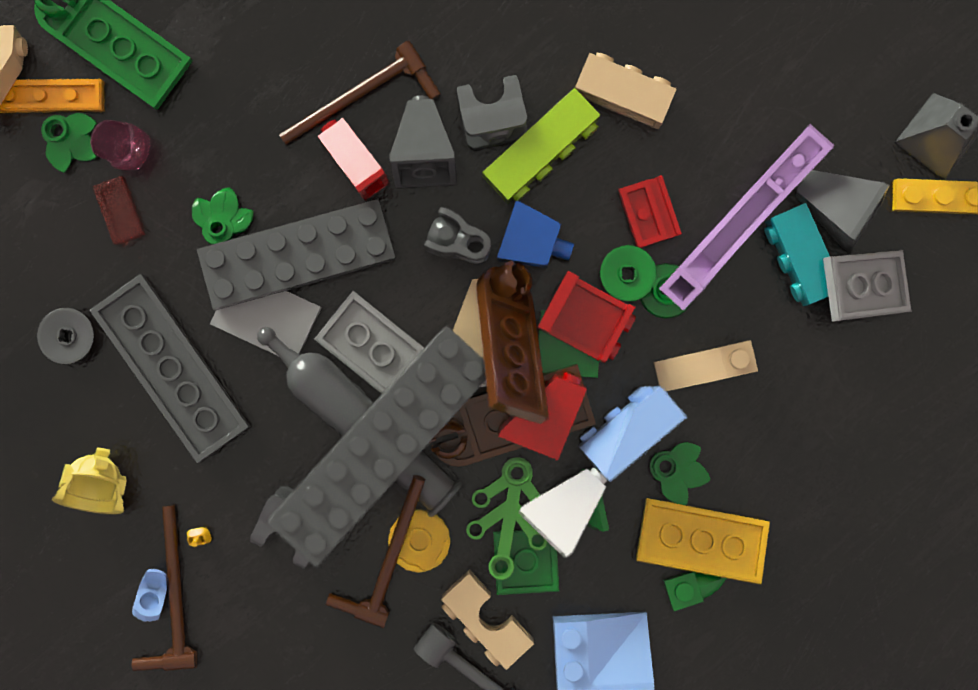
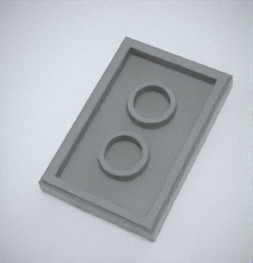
M903 250L823 258L832 321L912 312Z
M288 291L216 310L210 324L277 355L268 346L260 344L257 339L259 330L269 327L275 331L276 337L288 348L301 354L322 307Z
M354 291L351 292L314 338L315 341L381 394L424 349L423 346Z

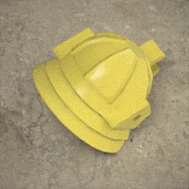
M97 447L95 455L78 458L71 465L65 464L59 483L61 488L52 498V501L65 507L86 512L122 514L124 512L122 496L124 495L127 482L126 476H122L118 467L108 458L110 450Z

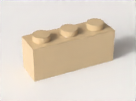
M589 53L575 86L581 95L590 102L659 129L674 97L676 88L671 87V83L664 78L654 77L652 79L642 75V70L635 66L625 65L623 67L613 63L614 59L606 54L596 53L594 55Z

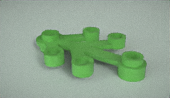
M519 457L511 458L504 464L502 477L485 489L476 490L472 495L474 506L483 509L490 504L492 497L508 488L506 501L480 520L471 521L466 528L467 535L471 539L478 540L484 536L487 529L503 519L498 552L489 562L490 574L499 580L509 578L514 571V563L510 558L516 521L529 538L528 542L532 549L542 550L547 545L545 539L544 544L540 547H535L532 544L533 536L540 534L519 514V510L522 508L519 504L521 490L530 501L541 496L531 482L533 469L530 463ZM514 468H521L524 473L522 478L514 479L511 475ZM479 493H484L487 496V502L483 505H479L475 501V497ZM479 524L482 527V532L479 536L471 535L470 528L472 525ZM498 561H505L507 563L508 569L506 572L499 573L496 571L495 566Z

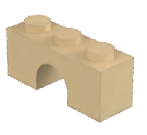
M469 569L442 594L441 600L444 604L441 607L451 619L455 620L458 617L466 626L463 631L474 643L480 641L487 649L484 652L485 655L496 667L501 664L507 670L534 645V639L513 615L500 625H489L482 620L479 610L491 597V592Z

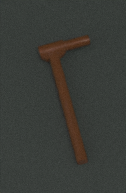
M406 41L396 48L395 62L279 135L285 145H287L403 71L407 75L416 77L430 99H437L441 93L425 70L427 67L412 43Z
M414 475L371 600L366 599L356 603L330 593L326 601L327 606L355 615L354 618L384 628L389 611L386 605H383V601L425 483L424 477Z
M175 505L162 507L173 647L169 648L163 656L133 658V671L197 668L198 665L197 651L185 645Z

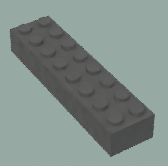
M448 326L442 328L269 516L266 523L317 567L486 380L484 359Z

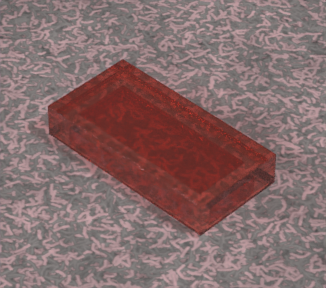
M119 176L92 186L114 245L146 235L125 177Z

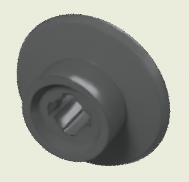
M59 308L47 314L41 321L37 333L38 345L42 353L51 361L60 364H71L82 359L89 352L94 338L93 328L88 318L80 311L72 308ZM66 330L73 333L71 342L63 340Z

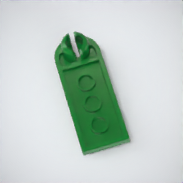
M34 0L35 16L44 30L155 110H158L193 62L185 53L110 0H61L67 4L65 9L51 0Z

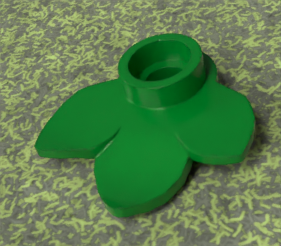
M75 113L68 117L52 115L43 122L41 133L47 142L46 157L57 170L65 173L73 159L91 161L97 158V146L88 135L97 125L91 117L82 113ZM58 126H62V134L60 136H55V128Z
M224 188L218 191L212 197L211 202L202 198H196L192 205L193 221L202 228L203 237L210 245L231 240L234 234L246 231L253 220L254 212L250 209L239 208L238 198L231 188ZM216 227H223L219 233L212 232Z
M689 442L679 443L671 451L656 453L650 461V472L655 479L660 481L663 495L676 504L687 505L688 488L700 487L710 482L711 478L706 469L696 462L701 452L700 446ZM666 460L670 463V469L667 472H662L659 466L662 461Z

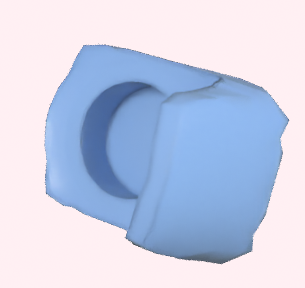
M149 569L142 577L132 609V614L137 619L144 622L159 619L168 586L165 572L158 569Z

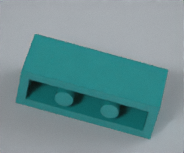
M804 203L765 221L767 225L765 228L766 237L771 245L775 244L780 256L777 257L778 264L783 273H788L792 285H790V290L794 299L797 302H801L802 306H806L828 297L823 258L830 257L807 204Z

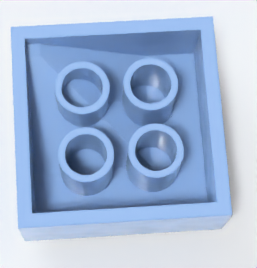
M640 386L627 397L630 403L622 409L616 406L603 417L606 423L598 429L592 426L579 437L582 443L578 445V448L607 480L611 481L686 418L662 387Z
M646 612L553 616L556 690H654Z

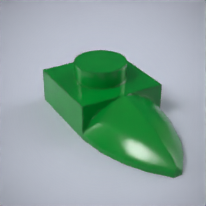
M688 571L663 579L672 610L677 611L704 602L703 599L715 593L727 578Z

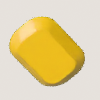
M204 527L191 529L187 532L188 543L193 547L209 544L212 540L209 530Z

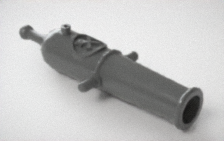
M264 327L259 330L257 334L259 343L272 349L288 368L286 374L287 386L292 394L342 437L374 403L329 358L319 353L298 354L279 340L273 329ZM423 450L395 480L397 484L408 492L414 475L425 478L418 501L429 510V517L435 516L452 499L462 484L460 480L454 482Z

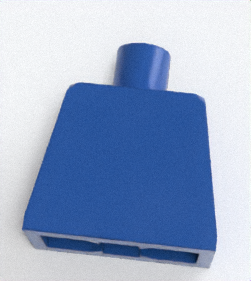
M516 201L497 260L501 262L512 260L515 264L547 268L551 255L569 261L574 243L557 238L561 226L559 222Z

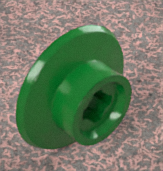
M632 245L620 246L613 249L604 258L600 269L601 282L605 290L614 298L621 301H636L646 296L653 288L656 281V266L651 256L645 250ZM622 268H631L633 270V280H624L622 278Z
M670 263L655 265V284L651 291L641 298L640 301L643 307L656 317L664 319L677 317L684 313L691 303L682 310L668 296L661 293L660 287L679 266Z

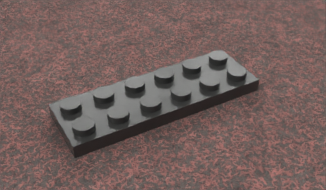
M379 199L197 249L212 308L215 311L396 260Z
M143 274L138 275L90 309L92 315L196 463L202 462L251 427Z

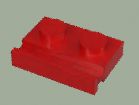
M662 175L618 190L636 247L643 248L682 234Z

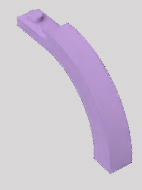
M810 124L660 287V290L684 310L702 292L740 246L826 156L834 145Z

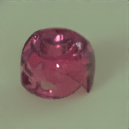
M104 120L93 130L90 143L93 153L109 161L112 167L133 171L138 170L146 161L150 151L151 139L144 130L131 123Z

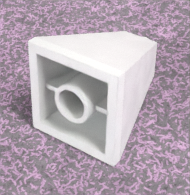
M594 467L590 471L586 469L524 505L519 510V514L566 558L572 553L606 488L604 484L607 480Z

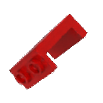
M567 271L537 328L593 359L606 363L607 359L614 360L622 345L617 342L622 331L628 333L637 316L632 314L635 307L631 304L623 303L579 279L578 275Z

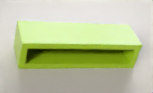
M574 88L482 172V177L507 204L513 199L520 201L530 191L527 186L536 178L539 182L542 181L553 170L550 165L556 159L560 158L562 161L566 159L576 149L573 144L580 137L586 140L599 128L596 123L600 118V114Z

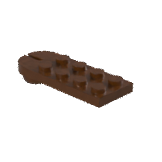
M511 260L505 262L500 267L488 269L478 278L476 285L489 408L541 424L549 419L534 304L530 292L533 280L530 272L524 265L519 263L514 265V261Z
M574 364L543 374L544 384L554 374L563 377L564 372L582 378L578 365ZM488 392L470 397L429 442H434L438 437L457 432L458 437L433 444L431 448L441 461L452 466L469 465L523 448V446L498 437L499 427L511 415L490 409ZM585 393L569 433L596 425L587 393Z

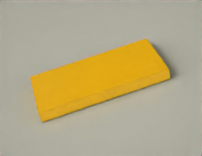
M646 498L636 561L753 584H762L770 521Z

